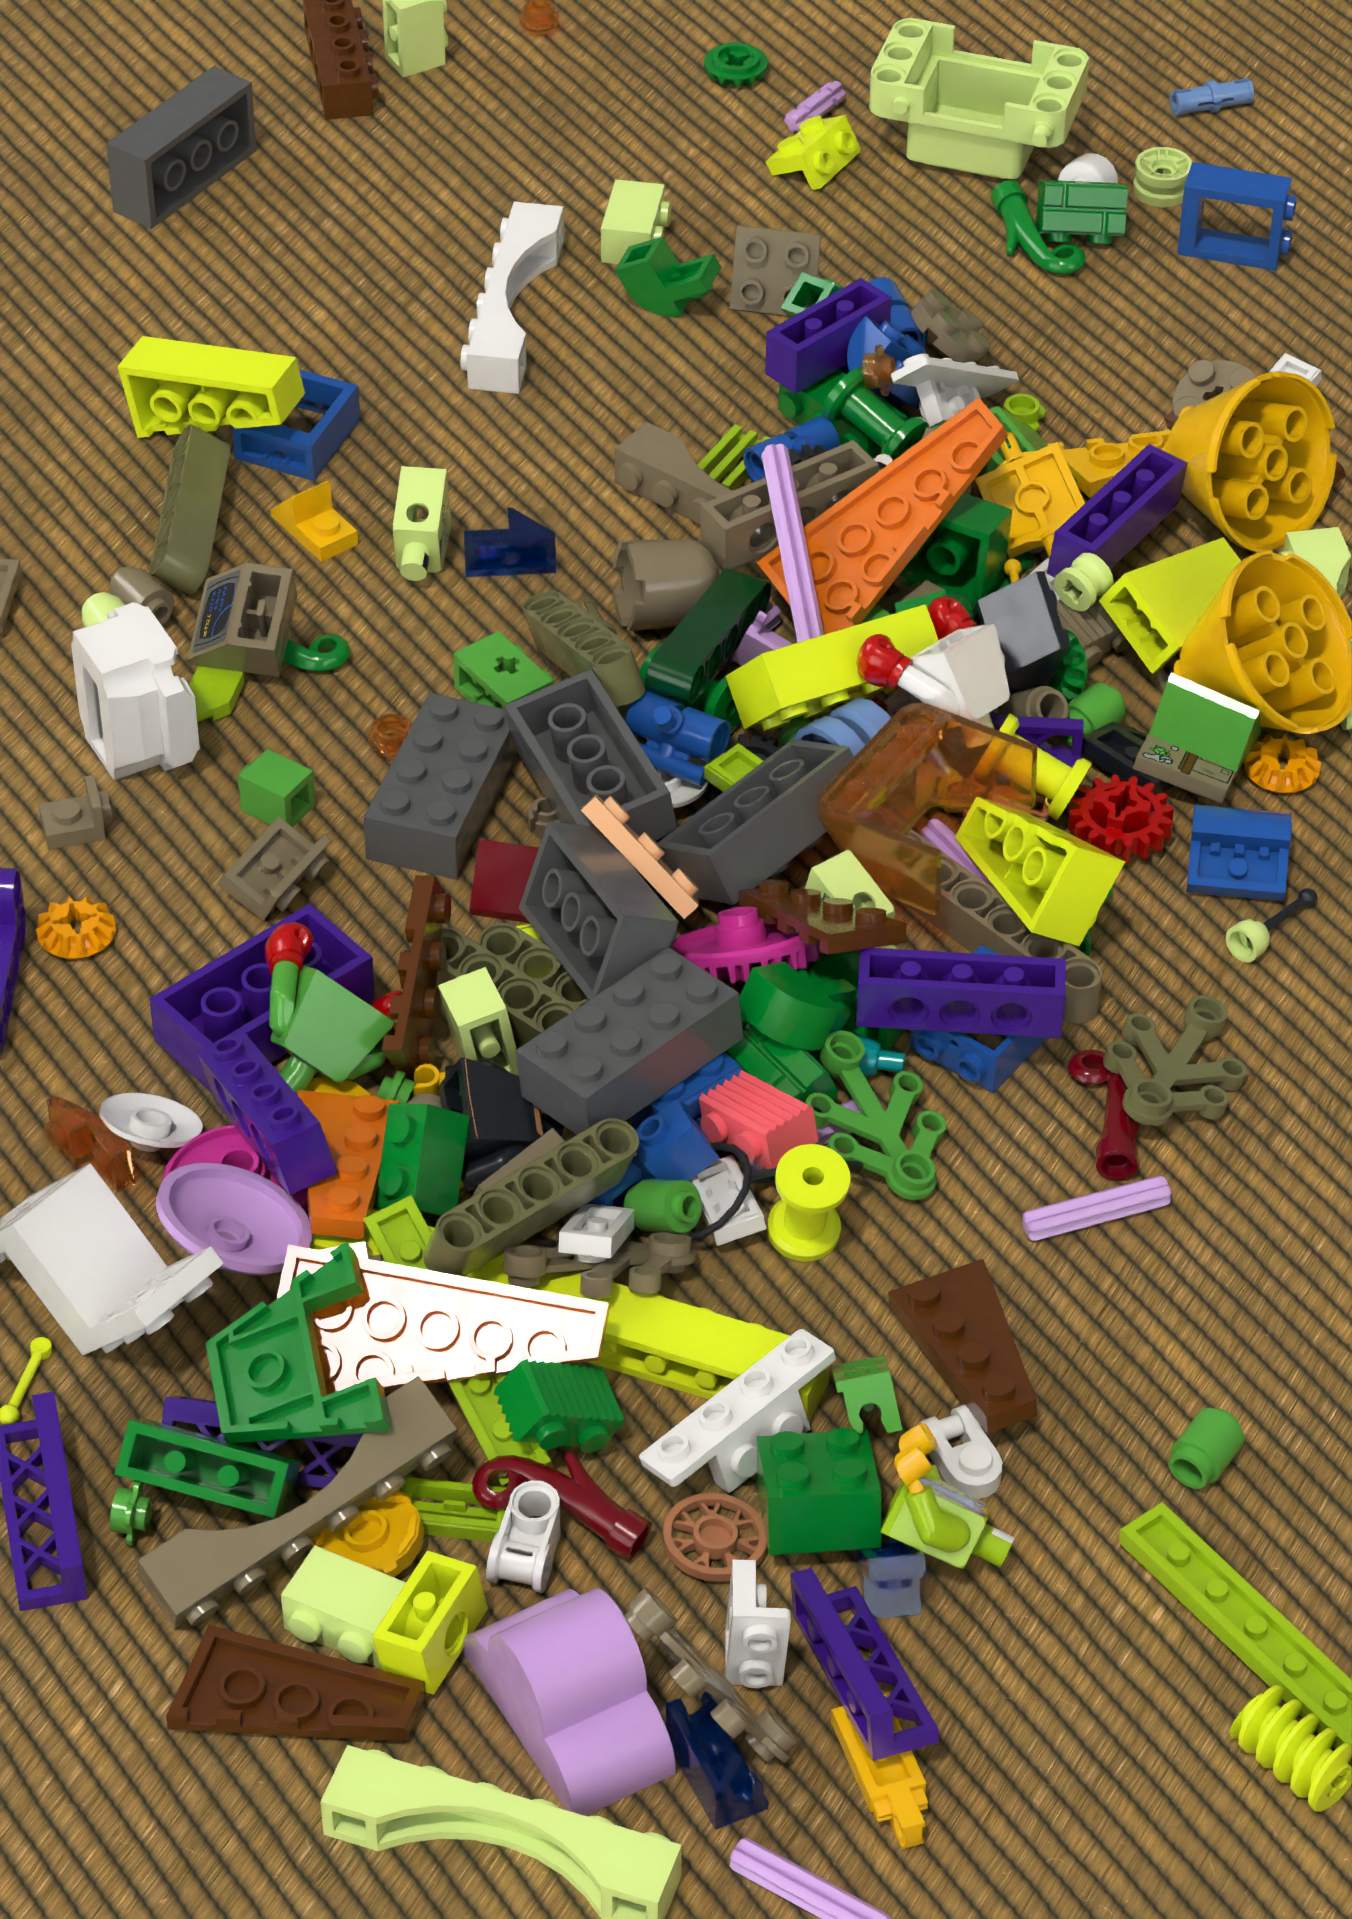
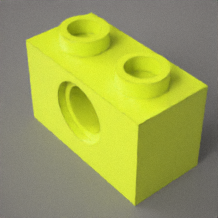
M428 1550L426 1551L372 1635L383 1671L424 1681L426 1693L432 1695L436 1693L463 1650L464 1637L475 1631L488 1610L477 1566Z

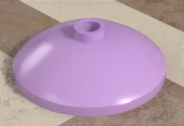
M219 1163L184 1165L171 1171L163 1179L157 1192L156 1210L159 1219L171 1238L190 1255L211 1246L224 1263L218 1269L242 1275H269L283 1271L288 1245L309 1248L312 1241L310 1221L300 1204L277 1184L239 1167Z

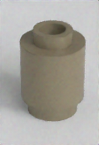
M127 566L117 571L110 581V594L119 597L125 605L135 602L145 607L148 606L161 625L170 618L174 608V597L146 570Z
M1040 686L1010 695L1009 700L1003 705L1002 716H1008L1010 713L1014 716L1067 718L1068 703L1064 695L1049 686Z

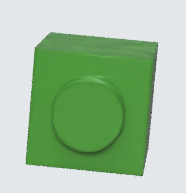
M266 749L252 763H248L238 775L241 811L271 825L279 816L291 827H294L316 806L313 770L269 749Z

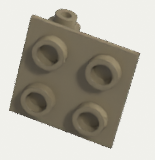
M737 225L729 309L787 316L781 309V306L801 272L814 277L818 275L821 234Z

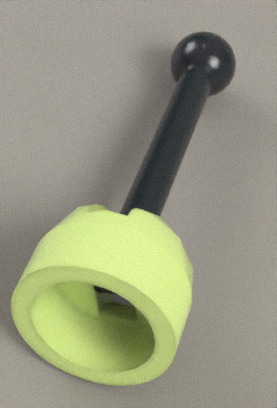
M1311 888L1301 890L1297 900L1263 924L1259 921L1255 922L1251 919H1246L1231 927L1227 931L1225 938L1231 954L1238 960L1246 963L1252 962L1262 955L1269 946V931L1301 908L1312 907L1317 903L1318 896L1315 890Z

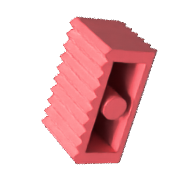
M743 1070L740 1071L738 1076L733 1075L730 1081L725 1079L723 1085L717 1084L715 1090L709 1089L707 1095L702 1093L699 1098L702 1115L700 1125L710 1142L735 1144L748 1155L750 1163L754 1162L755 1165L759 1163L762 1169L765 1167L766 1169L777 1168L782 1156L794 1147L804 1144H817L819 1142L813 1107Z

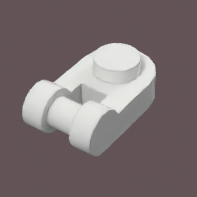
M966 1405L952 1409L951 1416L941 1420L933 1416L917 1423V1425L925 1423L938 1443V1448L928 1453V1455L936 1464L947 1484L976 1499L986 1498L997 1491L1001 1484L1003 1462L999 1453L981 1428L980 1423ZM959 1436L964 1444L952 1448L948 1440Z

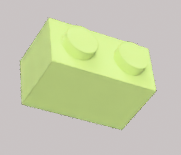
M382 0L385 58L404 78L446 65L445 48L448 46V36L444 28V14L447 12L446 0Z
M615 179L601 226L602 263L618 264L629 246L664 237V227H669L671 218V202L664 201L665 184Z
M486 967L438 985L454 1048L459 1059L461 1057L474 1061L492 1059L508 1072L519 1076L515 1052L517 1049L507 1008Z
M314 1545L281 1594L284 1629L290 1631L302 1641L317 1642L339 1651L352 1662L367 1663L381 1669L372 1635L406 1582Z

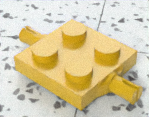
M1009 432L1007 433V439L1011 448H1008L1005 440L1000 445L1005 461L995 470L975 478V482L983 500L1013 509L1007 548L1009 559L1036 547L1043 546L1050 558L1055 531L1076 513L1085 502L1058 442L1037 451L1022 453L1015 434Z

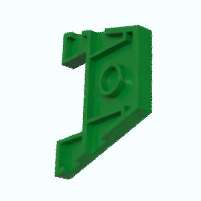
M348 1242L332 1250L330 1254L333 1259L311 1274L306 1269L292 1279V1288L268 1306L263 1301L205 1342L221 1433L230 1443L375 1433L392 1429L384 1387L376 1377L327 1395L312 1313L364 1293L357 1255Z

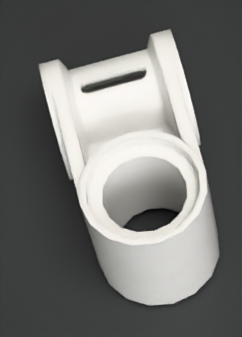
M531 1480L520 1484L513 1490L499 1532L494 1536L489 1551L486 1568L487 1582L497 1583L500 1579L532 1585L534 1592L543 1593L545 1591L551 1574L553 1557L561 1535L560 1498L557 1490L550 1484ZM532 1516H541L539 1518H529Z

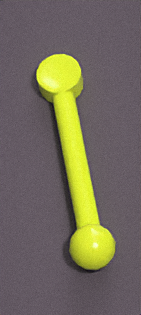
M38 1337L30 1343L31 1358L9 1403L0 1408V1422L2 1424H12L19 1420V1405L41 1360H45L52 1355V1344L48 1338Z

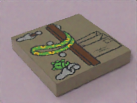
M1149 734L1133 766L1134 770L1218 803H1223L1237 774L1235 771Z

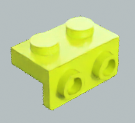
M846 115L822 119L821 116H814L799 125L800 131L781 141L777 145L778 151L765 162L772 176L802 170L810 188L817 190L821 189L857 156L861 148Z

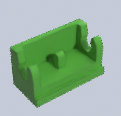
M885 1355L831 1366L837 1393H843L849 1422L856 1432H863V1421L859 1416L861 1408L863 1407L866 1412H870L874 1408L873 1404L877 1405L881 1413L880 1419L887 1433L902 1430L891 1374Z

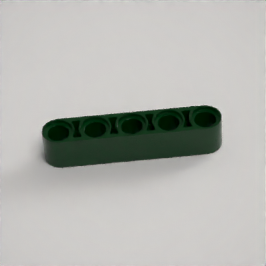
M728 568L724 569L653 655L645 678L646 691L693 704L737 650L759 611L765 613L771 595V581Z

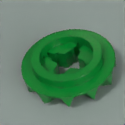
M733 42L719 45L711 49L704 58V70L708 72L709 79L719 80L721 86L734 84L738 87L739 84L743 83L753 85L755 80L764 78L765 71L768 69V59L765 53L757 47L745 43Z
M1067 630L1069 635V651L1062 659L1053 675L1052 681L1047 686L1062 693L1067 703H1070L1084 690L1087 682L1088 665L1081 643L1072 631Z

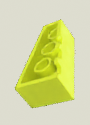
M142 336L117 366L137 438L150 437L156 431H165L166 435L181 434L189 424L200 427L205 432L216 431L222 425H232L235 429L281 425L305 394L297 358L292 356Z
M977 796L955 836V839L1032 933L1080 946L1087 931L1094 925L1098 911L1125 861L1023 810Z

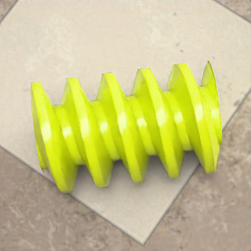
M1280 1684L1273 1685L1263 1694L1261 1693L1253 1698L1238 1714L1229 1731V1739H1239L1238 1744L1244 1752L1249 1754L1256 1753V1760L1263 1768H1273V1774L1278 1781L1290 1783V1788L1297 1797H1308V1804L1315 1812H1322L1340 1800L1352 1785V1766L1348 1764L1352 1758V1744L1349 1742L1344 1743L1334 1751L1331 1750L1337 1736L1336 1731L1332 1728H1326L1317 1736L1313 1735L1317 1729L1319 1717L1311 1713L1298 1722L1296 1719L1302 1708L1301 1702L1298 1699H1291L1280 1707L1279 1704L1283 1699L1285 1690Z

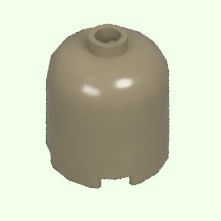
M619 541L615 550L613 570H622V589L613 590V598L620 626L627 627L628 631L677 627L722 573L723 569L717 568L711 552L698 541Z

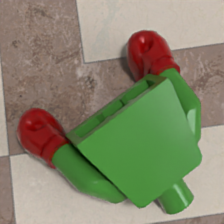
M291 922L283 923L274 929L265 944L264 951L269 973L272 976L269 1026L273 1032L270 1041L291 1055L279 1074L297 1094V1090H305L316 1072L339 1084L345 1079L354 1080L382 1066L386 1059L385 1054L382 1052L384 1035H395L394 1019H391L389 1015L392 995H402L403 992L399 990L389 992L369 1005L319 970L303 965L304 959L310 952L313 935L311 930L304 924Z

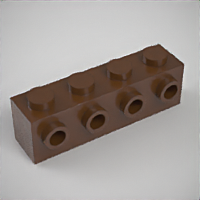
M303 0L305 34L325 120L373 115L372 99L379 98L377 75L374 74L372 54L371 51H368L366 30L363 29L360 7L353 8L352 0Z

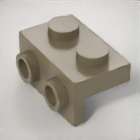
M278 816L229 868L218 885L264 921L276 907L284 912L293 903L302 890L297 884L303 878L311 883L329 861L323 854L332 840L324 834L315 844H312Z

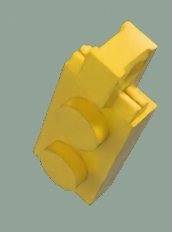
M843 1706L831 1709V1724L870 1813L873 1812L878 1823L890 1819L892 1831L902 1850L924 1844L925 1840L922 1836V1830L925 1827V1821L920 1811L928 1809L926 1781L912 1750L873 1761ZM893 1716L894 1733L903 1731L897 1717Z

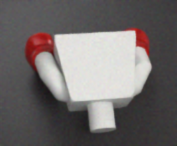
M940 596L935 598L927 608L939 641L910 658L898 651L891 639L886 635H872L861 645L856 661L857 672L869 684L885 688L890 686L895 690L900 687L921 700L929 709L934 723L940 727L963 724L969 745L981 744L995 738L996 733L989 712L1007 702L1010 697L1005 672V657L1001 651L995 623L978 626L960 602L951 597Z

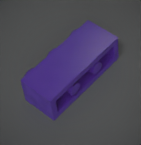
M860 278L766 332L765 374L797 394L847 365V350L850 338L865 316L879 325L885 320L891 324L892 297Z

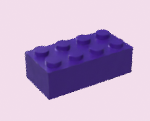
M308 904L149 998L154 1041L210 1092L211 1089L197 1053L212 1047L219 1039L235 1036L244 1031L270 1063L287 1053L270 1041L273 1032L269 1026L272 976L269 973L264 951L267 940L279 925L298 922L311 930L313 943L310 952L303 961V965L319 970L366 1003L375 1000L373 957L311 904Z

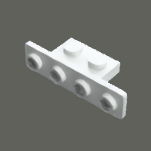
M918 354L906 359L903 362L904 367L891 373L893 383L916 387L920 398L919 409L921 415L928 422L930 428L935 425H942L977 398L989 397L1019 381L1017 372L1003 370L999 366H979L976 362L962 363L953 361L952 358H932L928 354Z
M804 1329L797 1330L639 1455L642 1466L670 1486L675 1487L708 1462L715 1484L726 1492L731 1493L757 1472V1436H772L784 1431L802 1434L811 1429L798 1390L836 1360L834 1349Z

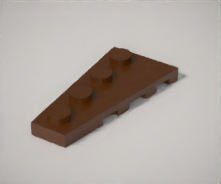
M415 875L405 926L406 939L409 943H412L411 950L400 952L397 968L403 994L392 995L389 1015L391 1019H394L395 1035H384L382 1052L396 1071L405 1072L406 1079L414 1081V1072L419 1065L425 1063L434 1065L436 1044L434 1037L431 1036L432 1019H438L441 1011V995L439 989L436 988L437 972L443 971L445 968L446 946L445 942L441 941L443 923L448 924L451 918V897L449 893H445L437 878L430 875Z
M762 880L759 883V888L739 890V907H756L758 917L763 918L764 923H778L777 929L786 934L799 933V940L808 945H815L820 941L819 951L827 955L906 943L907 923L886 917V910L854 908L852 900L844 898L823 899L821 898V892L818 890L789 889V882L784 880Z
M984 1259L888 1292L890 1310L988 1434L1037 1416L1034 1392Z
M208 1625L166 1715L167 1727L170 1730L407 1741L426 1696L425 1682Z

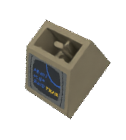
M244 563L207 578L187 658L188 664L280 677L298 597L293 569Z

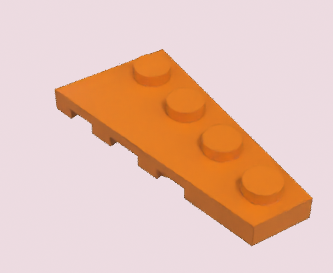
M297 1090V1096L320 1122L338 1172L306 1188L311 1234L364 1239L367 1228L363 1218L371 1215L376 1198L389 1103L399 1104V1101L381 1099L374 1095L352 1096Z

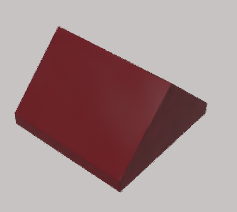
M479 839L469 907L470 915L529 923L519 910V905L539 847Z

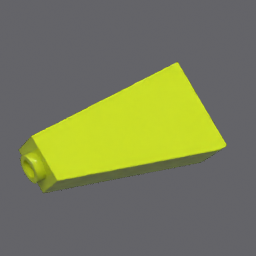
M1222 537L1125 573L1098 601L1149 671L1154 674L1182 648L1188 634L1241 560L1225 538Z

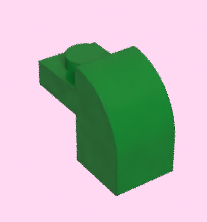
M659 237L629 246L614 271L627 293L638 305L652 313L672 317L682 315L690 299H698L706 295L712 289V284L722 267L714 254L679 264L664 237Z
M786 962L754 967L739 996L741 1017L761 1033L777 1042L803 1050H821L829 1033L839 1031L849 1019L851 1013L850 1006L858 989L844 978L811 984Z

